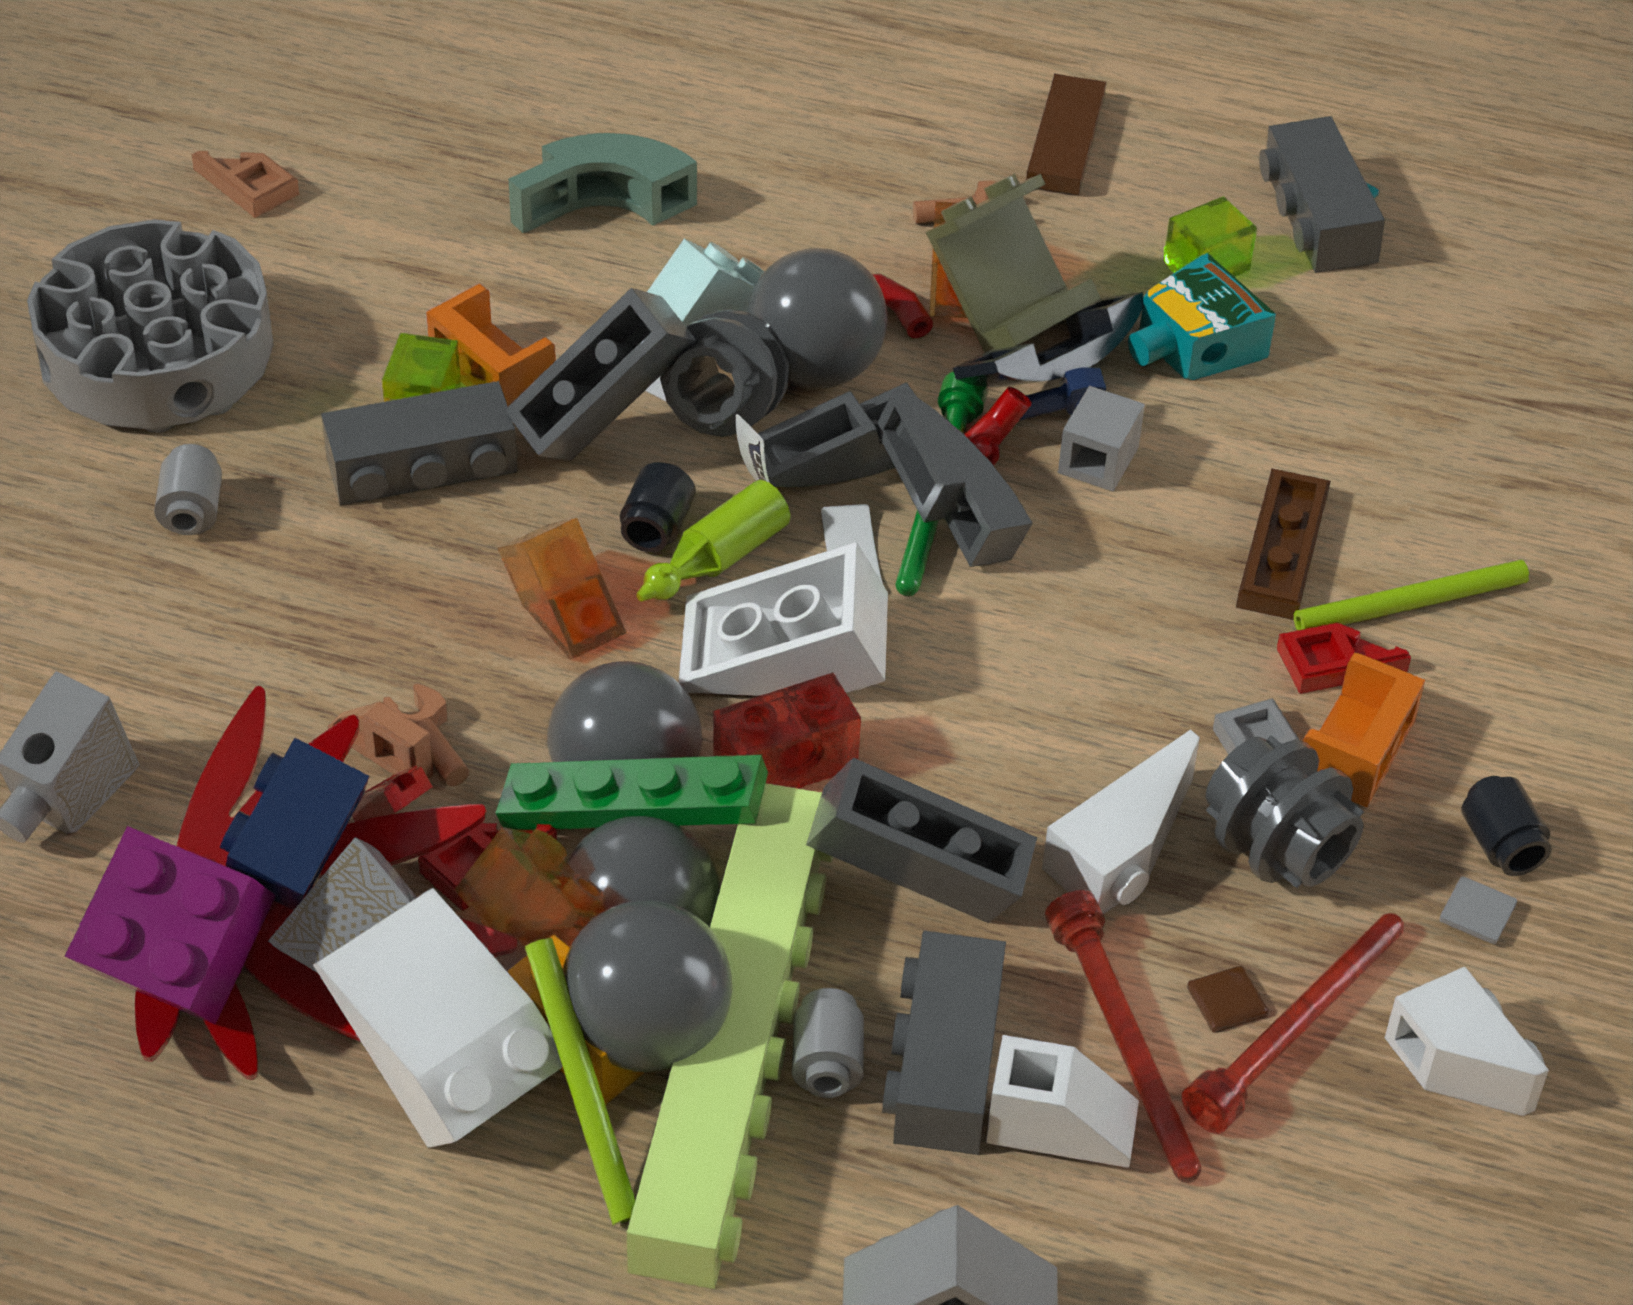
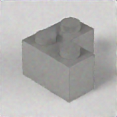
M955 1205L949 1209L938 1211L930 1218L894 1235L881 1238L877 1243L845 1257L843 1305H1058L1057 1267L979 1219L971 1212L959 1205Z

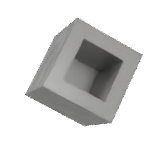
M1089 386L1063 429L1058 473L1113 492L1139 448L1145 404Z

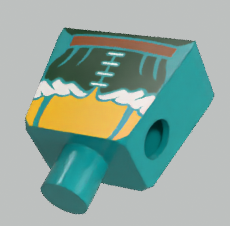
M1206 253L1147 291L1143 298L1144 307L1141 313L1139 331L1130 334L1128 337L1129 351L1139 365L1146 366L1163 358L1184 379L1196 380L1268 358L1276 313L1209 253Z

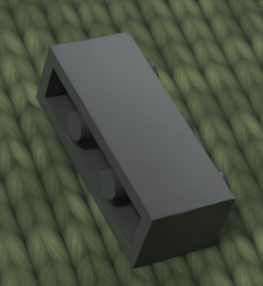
M1332 116L1269 126L1266 149H1262L1259 154L1261 175L1265 182L1272 183L1276 192L1279 213L1282 217L1288 216L1293 227L1295 246L1299 252L1306 253L1314 272L1319 273L1379 263L1385 219Z
M630 288L504 411L539 456L572 461L672 366L681 355L694 345L697 340L662 296Z
M499 381L321 413L326 458L340 506L518 473L515 427L513 421L504 411L508 406Z
M852 758L824 786L806 846L989 923L1022 897L1037 837L856 758Z
M923 930L919 958L905 957L900 998L912 999L910 1014L898 1012L896 1014L891 1055L904 1056L901 1072L887 1071L882 1113L895 1115L894 1144L979 1155L1006 941Z

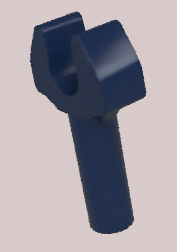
M1081 367L1068 370L1060 381L1059 387L1026 395L1031 402V406L1019 421L1064 409L1072 416L1089 386L1106 391L1101 369Z

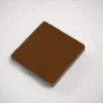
M1241 965L1188 981L1187 989L1211 1031L1214 1033L1264 1018L1268 1015L1269 1009L1246 970Z

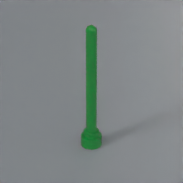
M954 372L947 374L943 379L937 400L943 417L964 434L967 424L982 414L988 395V387L971 385L956 380ZM918 510L916 511L895 583L897 591L906 597L915 595L920 588L939 520L924 523Z

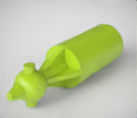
M756 480L683 532L670 563L654 564L645 572L643 585L636 594L637 599L641 602L650 599H670L678 592L681 580L706 575L716 577L767 541L790 522V510L782 494L769 482Z

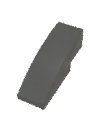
M906 382L859 404L852 392L849 391L759 432L758 434L764 440L765 463L770 484L774 487H805L835 484L894 469L895 466L875 426L893 390L905 388L913 395L915 393Z
M905 388L893 390L875 427L923 522L945 519L970 567L1012 560L1033 524L1013 490L976 446L935 409Z

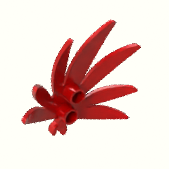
M256 686L252 690L212 752L189 802L176 845L223 866L226 865L229 852L221 849L220 844L234 817H231V814L238 806L249 786L262 747L267 705L266 693L262 686ZM356 715L348 716L308 744L343 762L359 734L360 725L358 717ZM255 791L239 811L251 815L262 793ZM483 804L429 808L348 823L318 879L326 873L354 838L374 846L389 864L393 866L431 852L471 831L484 822L486 816L485 806ZM273 901L243 967L264 987L295 1010L337 1033L361 1042L320 975L268 942L293 912V910ZM460 918L494 957L508 955L516 951L517 939L515 937ZM234 984L216 1025L206 1020L204 1022L216 1045L230 1064L245 1079L254 1080L258 1077V1055L255 1036L243 998L238 987ZM135 991V1025L140 1052L145 1061L153 1062L169 1043L177 1026L181 1010Z

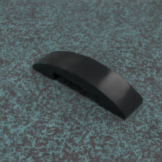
M1143 292L1099 299L1066 318L1071 338L1037 354L1033 343L990 350L953 367L956 380L982 387H1008L1063 378L1068 370L1090 367L1107 356L1129 333L1144 307Z

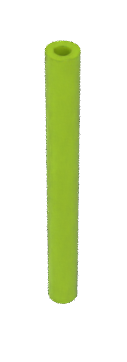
M1520 559L1296 610L1294 612V624L1296 630H1302L1337 622L1347 625L1525 584L1529 581V570L1525 561Z
M542 939L525 946L612 1225L630 1221L636 1199L587 1045L572 1006L566 979L553 939Z

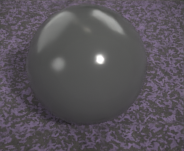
M807 248L789 253L778 259L758 279L748 302L747 312L769 324L783 346L790 365L788 383L801 388L828 389L843 385L858 377L872 364L883 345L886 335L887 307L876 279L859 261L847 254L832 249Z
M616 661L591 668L566 687L558 698L549 719L547 746L552 762L699 757L702 747V728L695 704L686 690L673 677L658 668L644 663Z
M623 817L596 828L574 849L561 877L559 890L560 911L565 924L575 937L592 919L607 909L638 900H656L677 905L699 917L710 928L720 892L719 876L707 850L695 836L683 827L654 817Z
M631 901L609 908L597 915L574 939L562 968L572 1006L584 1039L592 1046L606 1052L611 1064L633 1072H657L671 1069L673 1063L683 1060L704 1048L720 1031L730 1007L732 975L726 952L719 939L699 917L682 907L663 901Z

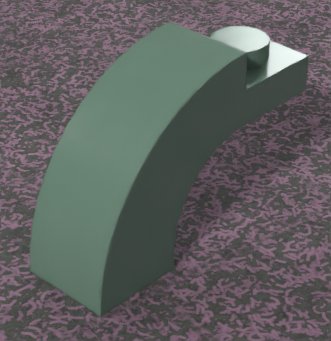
M594 133L551 142L542 146V164L508 179L511 223L523 234L569 212L590 206L623 208L640 215L654 226L697 205V161L666 143L630 134Z

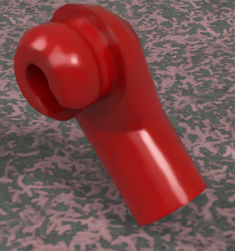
M881 273L872 274L881 288L886 305L893 310L909 337L921 338L927 335L933 327V320L916 293Z
M1008 386L990 410L965 433V436L993 466L1000 458L999 445L1031 406L1030 400L1018 389Z

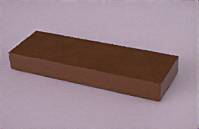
M1054 73L1026 174V180L1041 174L1045 185L1038 189L1079 195L1105 98L1107 82Z
M1271 469L1238 592L1236 608L1294 620V612L1300 609L1328 497L1330 480Z

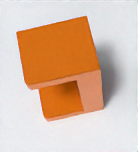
M477 284L426 312L430 356L467 387L499 381L507 406L514 402L556 361L555 344L549 339L542 338L523 349L491 323L490 292L482 284Z
M1354 653L1349 660L1341 694L1319 731L1309 729L1303 742L1308 743L1317 752L1319 758L1317 772L1330 767L1341 770L1352 782L1353 794L1351 801L1368 807L1415 723L1426 680L1359 653Z

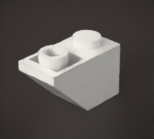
M1462 967L1395 997L1385 1039L1424 1090L1521 1116L1535 1111L1549 1071L1545 1066L1543 1057L1538 1048L1531 1041L1523 1039L1505 1017L1495 995L1490 990L1482 988L1466 967Z
M1002 1035L992 1091L986 1143L1129 1168L1139 1100L1075 1047Z

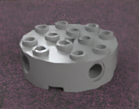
M153 219L109 226L68 244L51 259L53 269L41 279L40 283H34L27 299L43 383L65 408L103 425L140 428L153 433H161L170 430L178 424L196 422L209 415L223 414L264 375L274 346L267 291L260 263L235 238L212 230L209 236L199 232L182 231L181 222Z

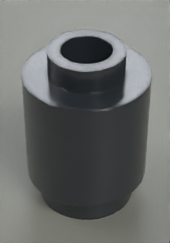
M663 462L647 464L640 470L620 512L621 534L629 545L640 551L653 553L661 551L666 545L671 544L677 538L696 496V487L690 476L678 466Z
M1489 776L1479 780L1470 788L1462 804L1461 813L1493 866L1502 868L1506 875L1519 876L1535 870L1549 858L1552 851L1549 843L1550 830L1517 778Z

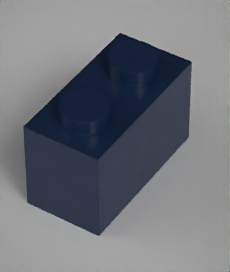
M294 738L284 757L272 752L263 766L253 788L262 793V796L251 815L239 811L231 822L220 844L221 849L229 852L225 866L252 877L276 895L274 901L294 911L313 888L363 798L369 775Z

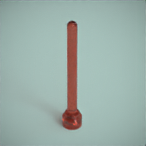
M1076 890L1063 894L1052 901L1045 910V919L1057 943L1065 945L1067 950L1076 953L1175 1177L1184 1183L1194 1182L1201 1174V1163L1101 944V939L1104 936L1102 928L1105 925L1103 912L1095 895L1090 891Z
M1395 913L1382 915L1227 1068L1205 1070L1182 1092V1103L1190 1118L1208 1132L1215 1134L1225 1132L1243 1114L1245 1110L1244 1101L1248 1096L1247 1088L1402 935L1404 931L1402 918Z

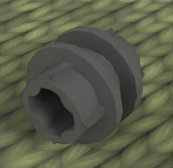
M725 309L706 314L698 321L687 326V329L697 342L660 376L666 402L681 422L701 434L726 437L737 434L736 414L742 417L750 426H753L777 408L788 388L790 365L781 342L769 324L750 312ZM717 365L725 372L732 373L734 383L730 377L719 373Z
M1272 735L1267 740L1258 736L1246 740L1222 761L1207 786L1205 798L1210 806L1206 811L1217 820L1215 836L1218 843L1231 853L1241 854L1250 851L1249 866L1252 873L1260 880L1273 883L1285 878L1297 889L1301 884L1312 887L1332 876L1354 851L1362 836L1364 824L1360 816L1364 811L1351 801L1353 786L1351 779L1341 770L1331 767L1317 772L1319 758L1313 747L1297 739L1282 744Z

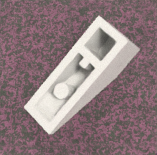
M1192 730L1174 740L1047 827L1042 869L1097 918L1119 903L1122 905L1131 903L1147 886L1151 871L1193 779L1200 737Z

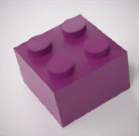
M127 826L66 951L65 957L95 974L216 1025L276 895L250 876Z

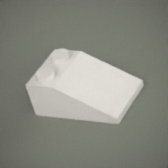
M854 542L688 595L686 598L678 683L687 693L828 699L884 682L886 671L888 592L858 543Z
M433 888L313 965L427 1148L458 1141L563 1067L551 1029L533 1000Z

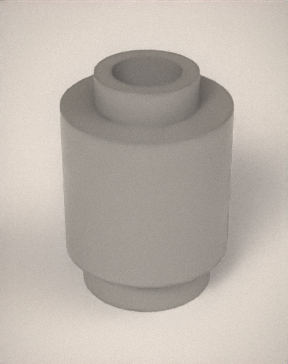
M184 444L174 448L169 456L163 460L160 468L154 514L157 521L164 528L181 535H195L209 530L214 525L217 518L222 470L216 456L209 449L196 444Z
M822 988L807 994L803 998L801 1006L794 1014L792 1076L801 1088L815 1096L822 1098L838 1097L854 1089L863 1079L864 1016L857 1007V1002L852 995L840 989Z

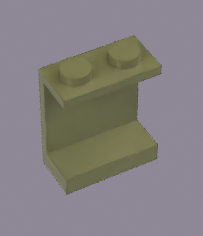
M1014 173L984 188L988 196L987 200L976 205L971 196L941 211L945 222L926 232L984 352L1018 346L1101 299L1091 278L1066 287L1023 196L1045 185L1041 174L1019 183Z

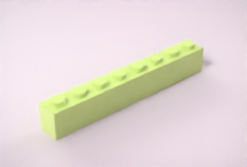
M766 783L756 824H738L710 925V929L722 944L730 964L732 975L730 1007L717 1035L704 1048L672 1065L627 1230L628 1273L715 1289L722 1261L735 1262L741 1237L742 1218L733 1217L737 1198L750 1200L757 1169V1156L748 1155L752 1138L764 1140L767 1133L772 1097L765 1096L763 1093L767 1079L779 1081L783 1067L786 1039L777 1036L781 1022L793 1024L794 1014L797 1009L800 983L791 981L794 967L806 969L809 961L813 928L806 927L805 923L808 913L820 914L826 884V874L818 873L820 862L832 863L834 858L806 846L822 792Z

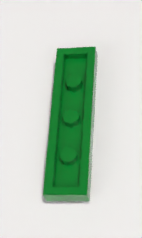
M762 755L511 763L495 814L503 830L537 829V824L551 825L555 829L598 828L607 822L629 816L659 818L678 826L756 824L768 771Z

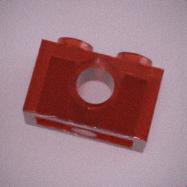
M832 672L713 711V756L762 755L768 771L766 783L799 789L834 777L852 758L859 760L861 716Z

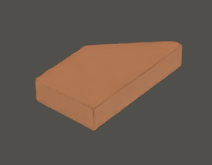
M197 151L191 154L193 169L254 218L299 195L298 179L264 153L241 152L240 159L213 158L209 155V151Z
M380 701L342 712L327 725L329 729L348 716L356 715L359 719L360 731L352 749L393 775L417 765V767L423 768L428 779L433 776L430 733Z

